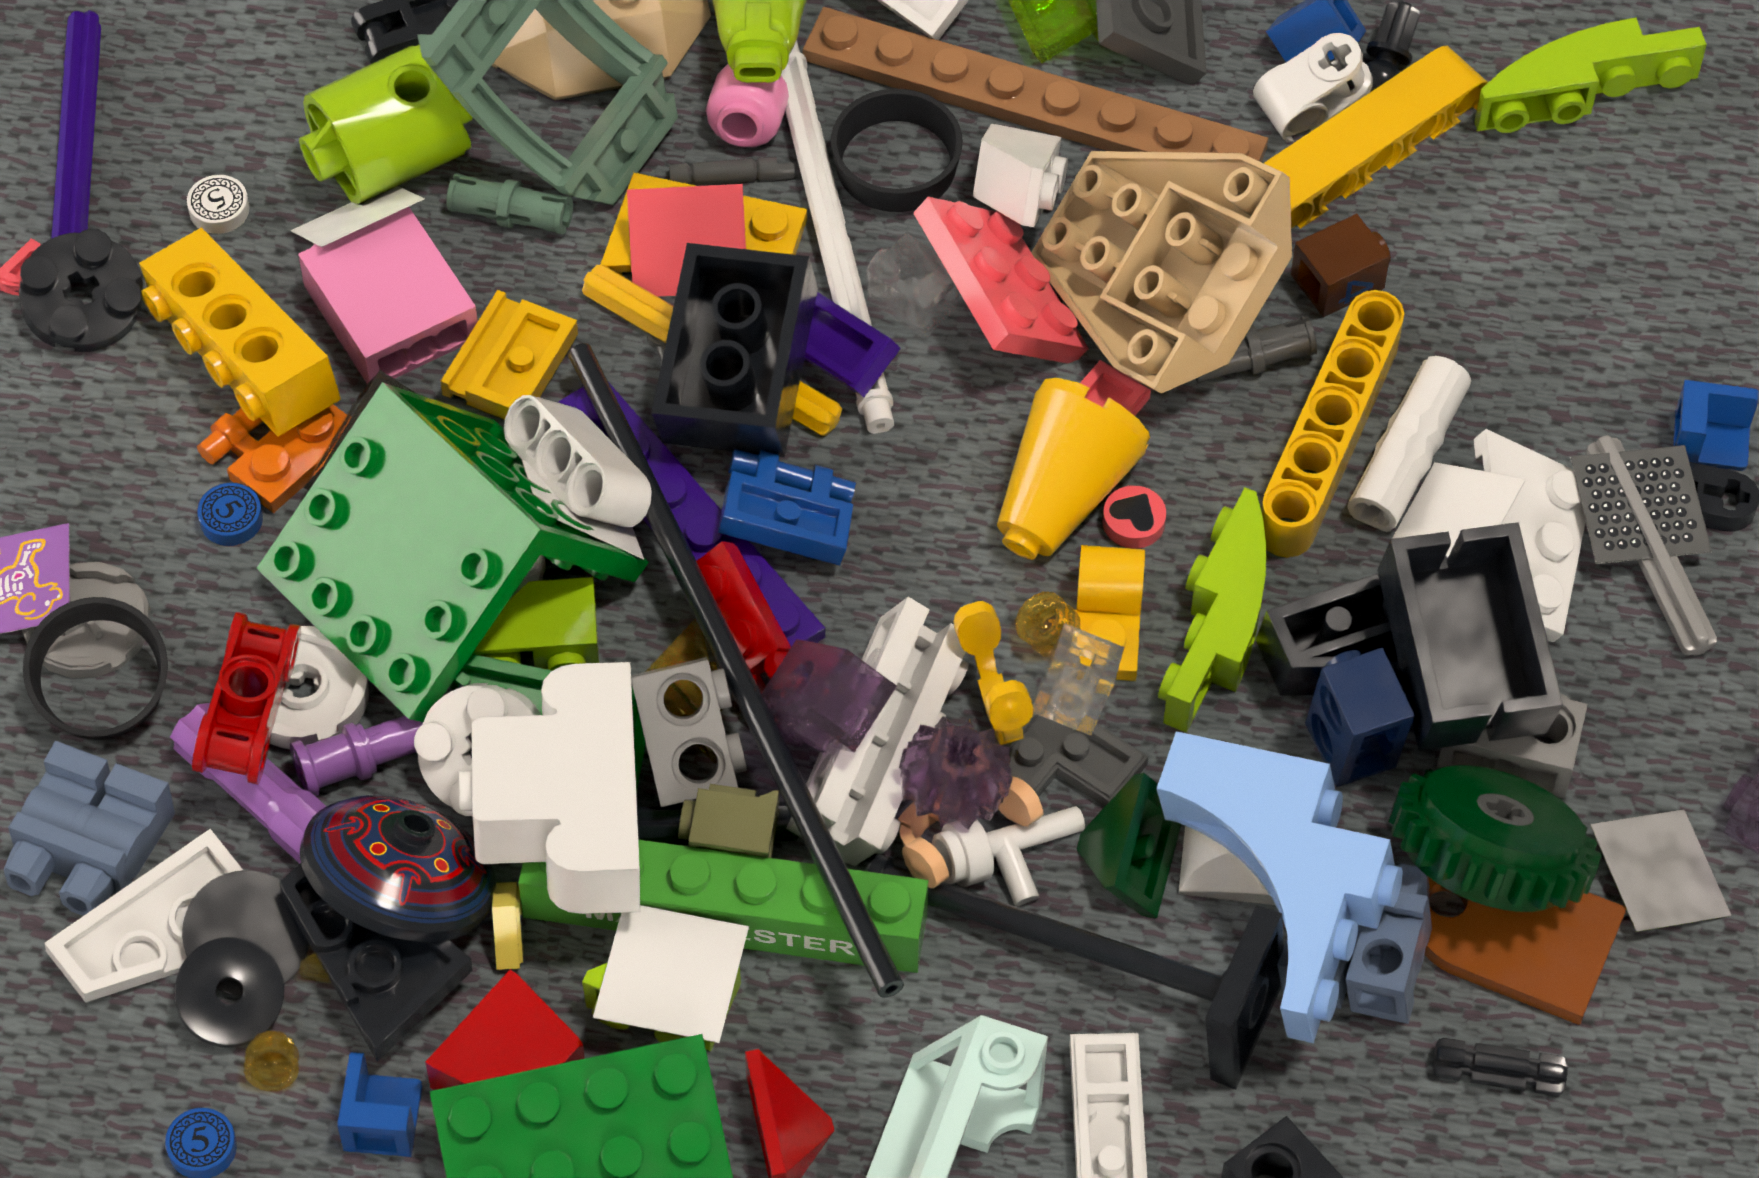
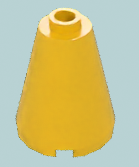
M1048 378L1043 381L1039 390L1034 395L997 522L998 529L1004 535L1002 543L1010 551L1026 559L1034 560L1038 554L1051 556L1145 455L1149 445L1147 444L1150 439L1149 431L1137 417L1109 397L1103 407L1086 399L1085 396L1090 388L1078 382L1062 378Z

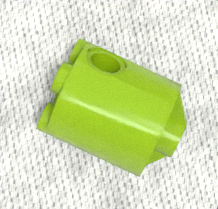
M420 45L409 46L304 96V111L311 132L299 138L304 159L318 181L322 182L334 177L349 200L355 204L363 203L456 159L471 149V141L463 124L472 121L473 117L423 59Z

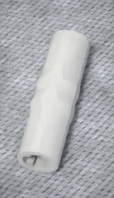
M1431 356L1423 361L1399 408L1389 419L1387 431L1376 443L1374 455L1348 502L1347 508L1354 519L1385 532L1396 528L1420 480L1430 469L1433 456L1443 444L1445 433L1470 387L1471 378L1469 373L1455 361L1441 356Z

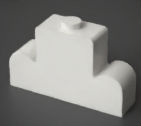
M630 662L585 663L561 666L551 671L543 681L541 689L542 715L480 717L472 722V770L459 771L460 811L473 812L475 858L481 864L546 862L549 897L557 907L570 913L640 912V866Z

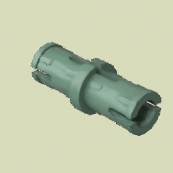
M456 173L453 175V180L450 181L447 190L446 205L449 211L493 219L501 227L513 228V225L517 224L536 227L563 235L566 233V227L569 228L572 219L573 199L571 196L525 188L521 181L507 179L504 183Z

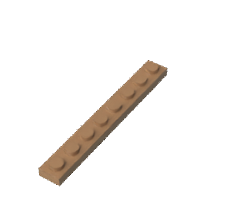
M824 6L803 47V55L806 57L807 62L897 89L921 92L947 104L1105 151L1242 153L1262 162L1267 150L1268 137Z

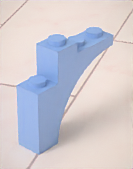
M1176 731L1157 786L1165 820L1178 822L1199 831L1224 846L1252 871L1267 890L1278 911L1282 913V919L1287 931L1288 968L1285 990L1280 1006L1286 1035L1288 1038L1314 1043L1320 1021L1330 1022L1334 1015L1339 994V983L1334 981L1339 961H1349L1353 954L1358 925L1378 929L1384 906L1394 907L1397 902L1403 871L1402 867L1395 866L1390 839L1336 828L1341 814L1343 795L1342 792L1335 791L1330 764Z

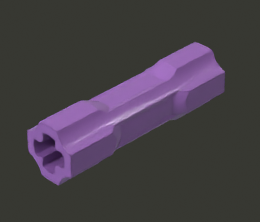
M210 703L196 705L189 714L179 719L170 736L174 741L173 749L191 765L199 727L204 714L208 712ZM268 758L259 785L248 783L245 775L207 768L204 773H201L205 778L214 780L268 829L271 838L299 864L301 863L300 844L306 827L312 817L326 807L325 804L310 791L301 789Z

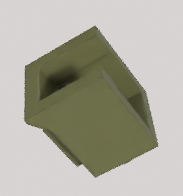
M710 784L709 790L698 788L696 801L685 799L683 802L678 837L679 839L689 840V847L772 858L780 814L779 790L756 797V790L716 784Z

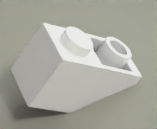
M991 124L981 140L973 197L1023 226L1035 227L1044 209L1053 210L1057 193L1061 194L1064 187L1068 158L1059 157L1062 137Z

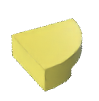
M517 882L496 883L492 901L496 970L519 969L520 963H523L520 918L522 906L519 886H517Z

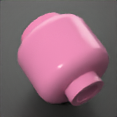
M727 64L718 73L706 106L708 124L718 137L729 144L738 147L754 148L764 145L779 131L789 98L787 83L782 76L775 82H741L734 77V70Z

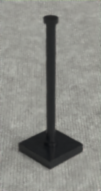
M877 854L868 869V872L915 878L909 870L894 866L893 858L882 854ZM944 882L935 888L928 887L929 906L1212 1001L1205 1017L1210 1080L1232 1089H1237L1282 987L1277 966L1284 949L1282 913L1256 905L1228 969L1220 976Z

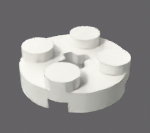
M301 626V637L294 670L290 681L286 682L271 733L270 744L281 748L290 749V743L298 740L307 745L342 733L343 725L352 722L355 725L358 724L368 704L369 685L367 677L315 626ZM305 678L314 679L316 692L308 697H294L293 692L287 689L290 684L300 686Z
M473 683L449 692L430 708L423 725L417 730L414 737L418 764L428 787L442 802L451 806L461 815L473 816L472 811H460L459 771L472 770V758L469 754V750L472 748L470 740L472 736V722L480 717L541 715L536 706L526 696L510 688L504 689L497 685H487L489 683Z

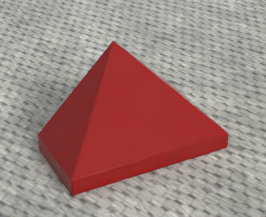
M759 1049L745 1051L746 1079L768 1178H801L833 1134L832 1118Z

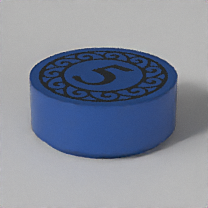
M224 483L208 490L198 504L197 513L202 532L209 540L219 545L234 546L249 541L258 533L263 522L262 508L257 494L243 484Z
M195 1108L182 1113L171 1123L166 1133L165 1146L172 1166L180 1174L188 1178H212L222 1173L232 1163L237 1150V1141L232 1124L225 1115L210 1108Z

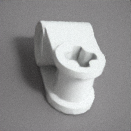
M1332 33L1322 37L1314 45L1288 62L1278 65L1265 73L1256 83L1253 96L1281 137L1290 143L1294 141L1291 136L1308 129L1313 131L1370 93L1373 77L1368 66L1362 61L1363 54L1358 42L1350 35ZM1329 51H1332L1335 58L1332 62H1330L1327 55ZM1350 79L1354 84L1353 90H1350L1347 81Z

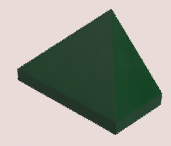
M1143 772L1134 775L1085 827L1084 831L1080 833L1076 849L1105 889L1141 916L1155 919L1158 917L1181 824L1165 820L1157 792L1158 783Z

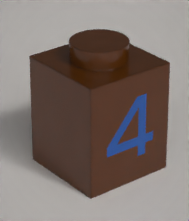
M1356 213L1295 242L1290 275L1324 318L1349 306L1357 295L1365 291H1380L1384 289L1391 255L1384 238L1376 231L1371 232Z

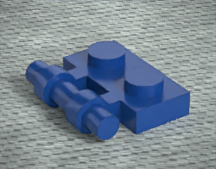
M734 449L728 473L731 475L725 490L718 533L840 566L847 549L854 505L851 501L856 482L833 476V469L816 464L810 470L779 461V454L760 450L759 454L756 455Z

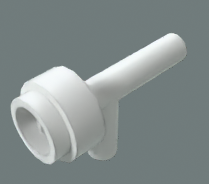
M1075 806L1044 815L1029 826L1014 824L985 832L980 822L971 816L945 824L942 831L933 836L932 845L937 848L946 862L949 877L945 882L948 884L957 883L962 887L991 879L994 872V858H996L1013 903L1017 907L1039 898L1038 891L1021 850L1082 832L1085 829V821L1081 810Z

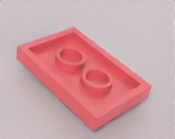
M927 197L914 211L913 214L993 350L1068 364L1079 360L1089 349L1076 328L1078 322L1075 315L1067 306L1061 303L1050 285L1048 270L1040 261L1034 258L1023 240L1024 232L1019 223L998 211L970 206L961 201L951 202L933 197Z

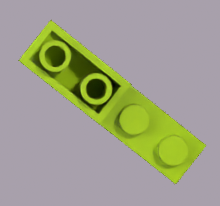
M1635 17L1587 28L1549 42L1509 65L1481 89L1474 121L1477 131L1496 129L1501 133H1511L1523 128L1526 124L1553 120L1558 124H1569L1579 120L1584 115L1592 113L1595 96L1598 93H1604L1609 97H1619L1637 87L1657 84L1665 88L1680 87L1691 79L1698 78L1707 46L1701 28L1694 27L1643 35Z
M1244 487L1233 509L1224 506L1220 511L1211 534V541L1215 542V545L1209 557L1199 554L1190 570L1185 589L1193 592L1191 615L1195 617L1184 641V648L1189 650L1182 665L1174 662L1170 664L1158 693V698L1166 701L1163 723L1186 733L1212 683L1234 692L1237 691L1249 663L1257 635L1266 578V538L1257 492Z

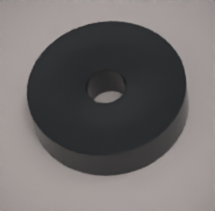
M221 937L207 941L193 950L179 969L174 991L176 1010L186 1029L202 1042L218 1047H237L251 1043L264 1035L279 1016L284 1000V980L281 970L272 955L253 941L239 937ZM224 981H234L240 985L243 995L238 1002L226 1004L217 997V987Z

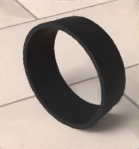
M907 89L879 90L856 99L838 116L831 134V148L839 179L844 188L862 204L887 212L916 210L927 197L939 199L953 182L963 144L960 125L953 113L944 104L929 95ZM904 121L920 125L938 136L948 150L950 164L940 175L927 183L910 188L893 189L870 184L854 175L844 164L843 155L849 142L862 130L882 122Z
M89 597L74 600L51 612L32 633L23 658L25 688L37 711L59 729L85 739L101 740L114 738L140 726L156 708L168 674L166 647L153 622L132 605L106 597ZM105 620L123 624L141 635L154 653L158 666V685L154 696L137 716L114 728L83 730L66 725L51 711L45 701L41 688V669L49 648L64 632L85 622Z

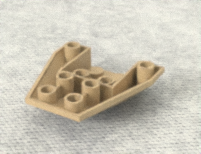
M1091 151L1031 253L1034 258L1046 267L1050 274L1049 282L1111 365L1119 372L1162 394L1229 364L1291 260L1290 177L1282 171L1242 153Z

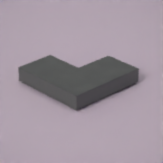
M1042 689L1032 701L1033 717L1029 723L1022 727L1024 739L1003 745L997 742L966 778V785L978 783L1000 785L1010 777H1017L1029 784L1039 797L1053 779L1058 776L1098 803L1106 806L1134 775L1143 771L1148 765V756Z

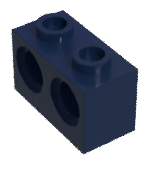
M1383 648L1362 655L1360 651L1352 650L1335 656L1322 667L1305 725L1324 763L1330 764L1333 781L1336 787L1396 768L1415 715Z

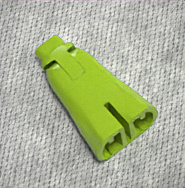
M712 0L719 39L727 54L728 64L734 70V77L746 83L775 82L781 77L782 70L787 66L789 55L797 40L807 0Z

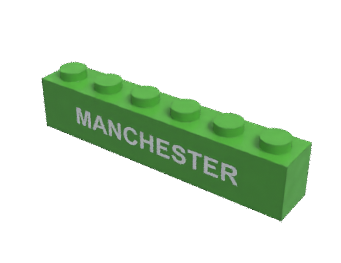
M638 840L641 906L749 926L743 949L864 965L815 864ZM526 862L522 864L518 885L523 918L617 930L621 912L593 914L567 912L557 907L549 897L546 862ZM848 869L897 970L918 973L927 920L929 880Z

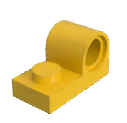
M1081 545L1072 677L1136 681L1145 549Z

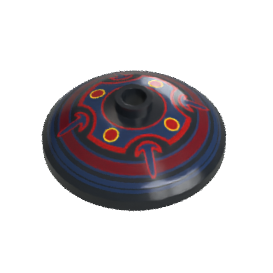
M366 795L335 802L321 809L312 817L300 844L301 866L309 883L318 895L344 917L379 934L417 942L451 940L466 935L479 927L486 919L492 907L493 892L496 888L495 873L491 864H481L476 860L474 838L451 818L428 806L411 800L384 795Z

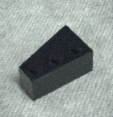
M1445 556L1439 569L1448 568L1447 556ZM1378 573L1266 610L1255 640L1280 696L1314 695L1321 669L1329 660L1347 651L1358 650L1362 655L1383 648L1405 693Z

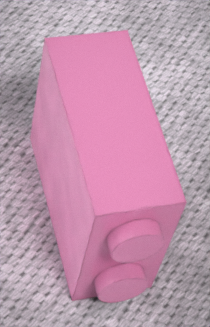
M410 207L402 209L323 247L314 244L311 248L298 254L304 287L370 389L376 388L382 382L386 383L461 348L478 322L475 304Z

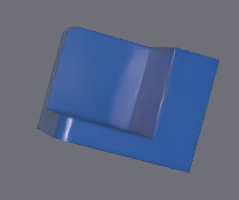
M1305 0L1277 17L1266 33L1284 61L1288 62L1324 36L1332 33H1343L1350 35L1359 42L1366 29L1347 0ZM1329 51L1327 55L1331 61L1334 59L1332 51Z
M1684 380L1675 410L1673 446L1685 445L1689 462L1722 469L1746 470L1749 457L1750 426L1758 405L1759 391L1753 388Z
M350 1052L337 1123L343 1151L412 1157L423 1089L422 1082L414 1078L369 1075L364 1053Z

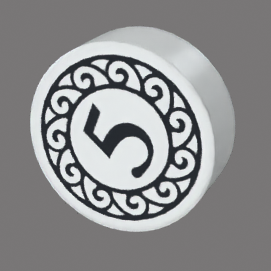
M212 175L199 180L192 186L187 196V206L191 221L197 228L202 227L207 233L222 234L233 231L244 223L249 214V202L245 187L240 181L227 175Z

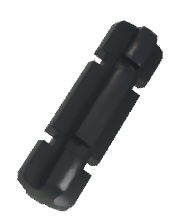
M1450 1038L1438 1039L1435 1045L1432 1069L1433 1074L1438 1078L1460 1081L1462 1074L1471 1076L1470 1083L1525 1091L1526 1085L1535 1086L1534 1093L1552 1096L1561 1095L1566 1086L1568 1064L1567 1059L1563 1056L1539 1053L1538 1059L1529 1058L1530 1051L1482 1043H1475L1474 1049L1465 1048L1466 1041Z

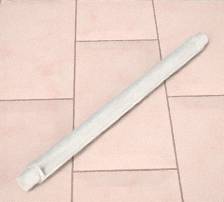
M796 40L793 50L789 55L787 66L781 73V76L787 83L789 93L785 112L832 300L872 326L850 238L847 235L845 219L822 128L816 113V105L806 70L807 60L800 53ZM883 372L864 398L856 393L857 410L861 415H864L867 430L873 434L887 432L894 426L891 412L893 397L888 391Z

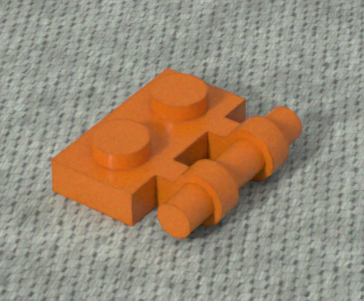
M333 404L279 437L270 430L257 441L249 433L263 421L261 418L255 421L250 420L242 408H240L233 415L225 413L210 426L212 433L197 445V450L212 465L230 450L240 457L227 468L229 479L234 483L243 484L251 488L257 494L260 504L272 513H275L325 468L356 421Z

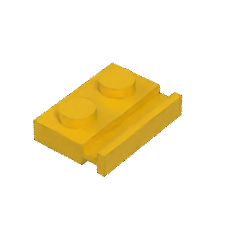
M497 290L441 379L442 395L451 398L454 394L466 399L467 405L505 420L510 406L522 395H532L540 398L578 336L577 320L524 299L520 303L506 298L505 292Z

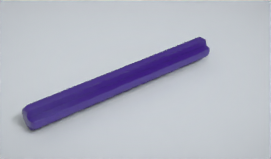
M91 10L84 13L74 11L67 20L51 239L67 233H81L88 229L101 40L99 16Z

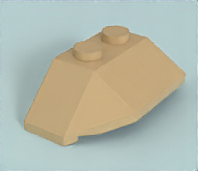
M593 0L637 42L653 54L663 55L668 62L662 71L664 79L671 77L711 17L708 0ZM534 9L492 64L494 68H500L518 81L553 100L614 90L623 86L570 44L536 9Z

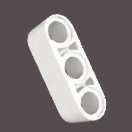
M522 395L513 402L507 412L504 423V434L507 443L522 460L527 461L571 512L578 516L621 527H633L642 521L651 504L652 492L650 482L583 411L532 395Z

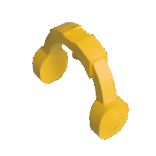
M984 601L964 605L954 616V629L962 649L974 656L980 677L977 680L980 694L994 735L1000 745L1024 739L1022 727L1029 723L1033 717V704L1029 692L1023 683L1016 680L1004 682L1002 673L998 674L993 650L1001 640V626L996 611L991 604Z

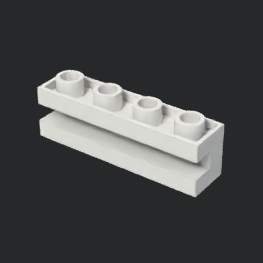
M907 597L880 617L806 783L843 861L854 866L874 853L883 854L894 841L900 827V821L894 817L901 801H905L913 793L922 777L923 767L918 765L924 748L929 747L941 732L946 720V715L940 712L947 695H951L962 682L969 665L968 662L963 660L966 651L962 649L954 624L950 623L938 633L927 628L923 624L929 609L910 597ZM791 817L786 829L802 838Z

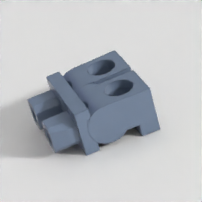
M55 741L44 760L46 769L39 785L30 792L21 812H17L8 827L14 847L4 867V874L7 884L11 889L29 896L39 895L52 872L67 877L59 891L61 903L71 912L84 916L109 899L111 894L115 895L132 883V879L137 876L174 817L175 810L168 782L117 763L110 772L106 759Z
M1401 863L1395 865L1402 867L1403 871L1401 889L1395 906H1384L1378 929L1358 925L1353 954L1349 961H1339L1334 981L1339 983L1336 1008L1341 1009L1347 991L1351 1012L1409 1024L1415 1001L1413 991L1432 932V922L1428 899V876L1417 866ZM1288 939L1277 964L1283 993L1288 968Z

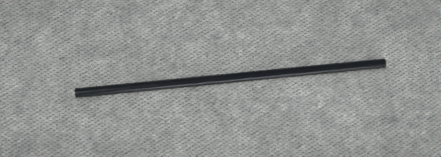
M587 343L578 344L568 353L578 378L607 437L634 463L650 482L652 495L651 504L646 514L648 522L719 668L724 669L727 684L878 995L882 998L894 996L904 987L897 968L591 346Z

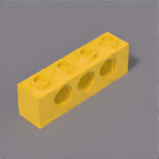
M202 227L139 263L147 288L141 290L142 298L149 312L158 322L168 320L177 340L189 355L198 352L202 356L208 373L219 387L223 388L229 385L234 390L240 407L250 420L255 421L261 418L279 437L341 400L328 356Z

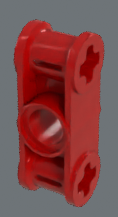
M235 613L227 639L223 664L208 712L202 718L197 734L192 771L204 773L207 768L245 775L248 783L259 785L267 760L271 733L286 682L290 681L294 670L301 637L300 625L290 624L287 629L251 622L248 621L247 614Z

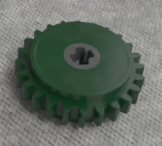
M1453 765L1442 767L1435 771L1427 769L1423 777L1417 774L1410 775L1408 783L1404 781L1401 783L1388 822L1393 824L1392 836L1403 839L1400 848L1407 852L1412 862L1426 876L1463 898L1502 910L1536 912L1553 906L1565 908L1568 900L1579 903L1583 894L1589 893L1601 859V853L1595 851L1598 844L1597 840L1586 836L1588 828L1567 804L1532 782L1486 767Z

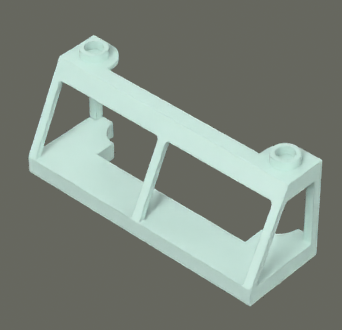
M980 1015L913 1054L866 1178H948L960 1144L988 1153L991 1143L1005 1132L1018 1129L1031 1134L1042 1105L1048 1036ZM958 1047L951 1066L933 1061ZM1027 1083L1026 1090L1019 1089V1087Z

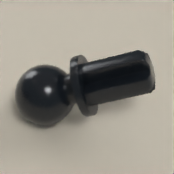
M1390 1L1386 5L1375 41L1367 44L1366 52L1370 56L1376 57L1375 60L1366 64L1373 77L1371 91L1399 74L1398 64L1405 66L1411 64L1413 56L1408 51L1420 18L1419 9L1410 3Z

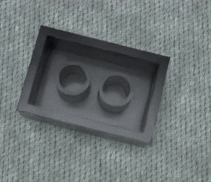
M687 243L651 412L663 443L732 452L734 449L757 455L760 450H765L785 458L818 292L809 256Z

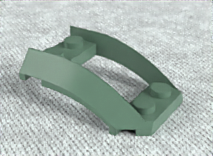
M458 0L432 35L417 34L423 59L466 111L515 158L565 195L605 205H614L629 185L633 172H639L678 119L674 93H666L662 71L668 64L667 60L663 55L653 54L637 42L593 0ZM534 9L578 51L623 85L568 160L527 127L482 79Z

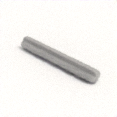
M1609 435L1602 436L1596 442L1587 446L1586 455L1610 453L1612 467L1654 557L1640 559L1637 562L1681 652L1685 655H1701L1716 645L1717 636L1678 557L1669 555L1618 453L1625 451L1621 441Z

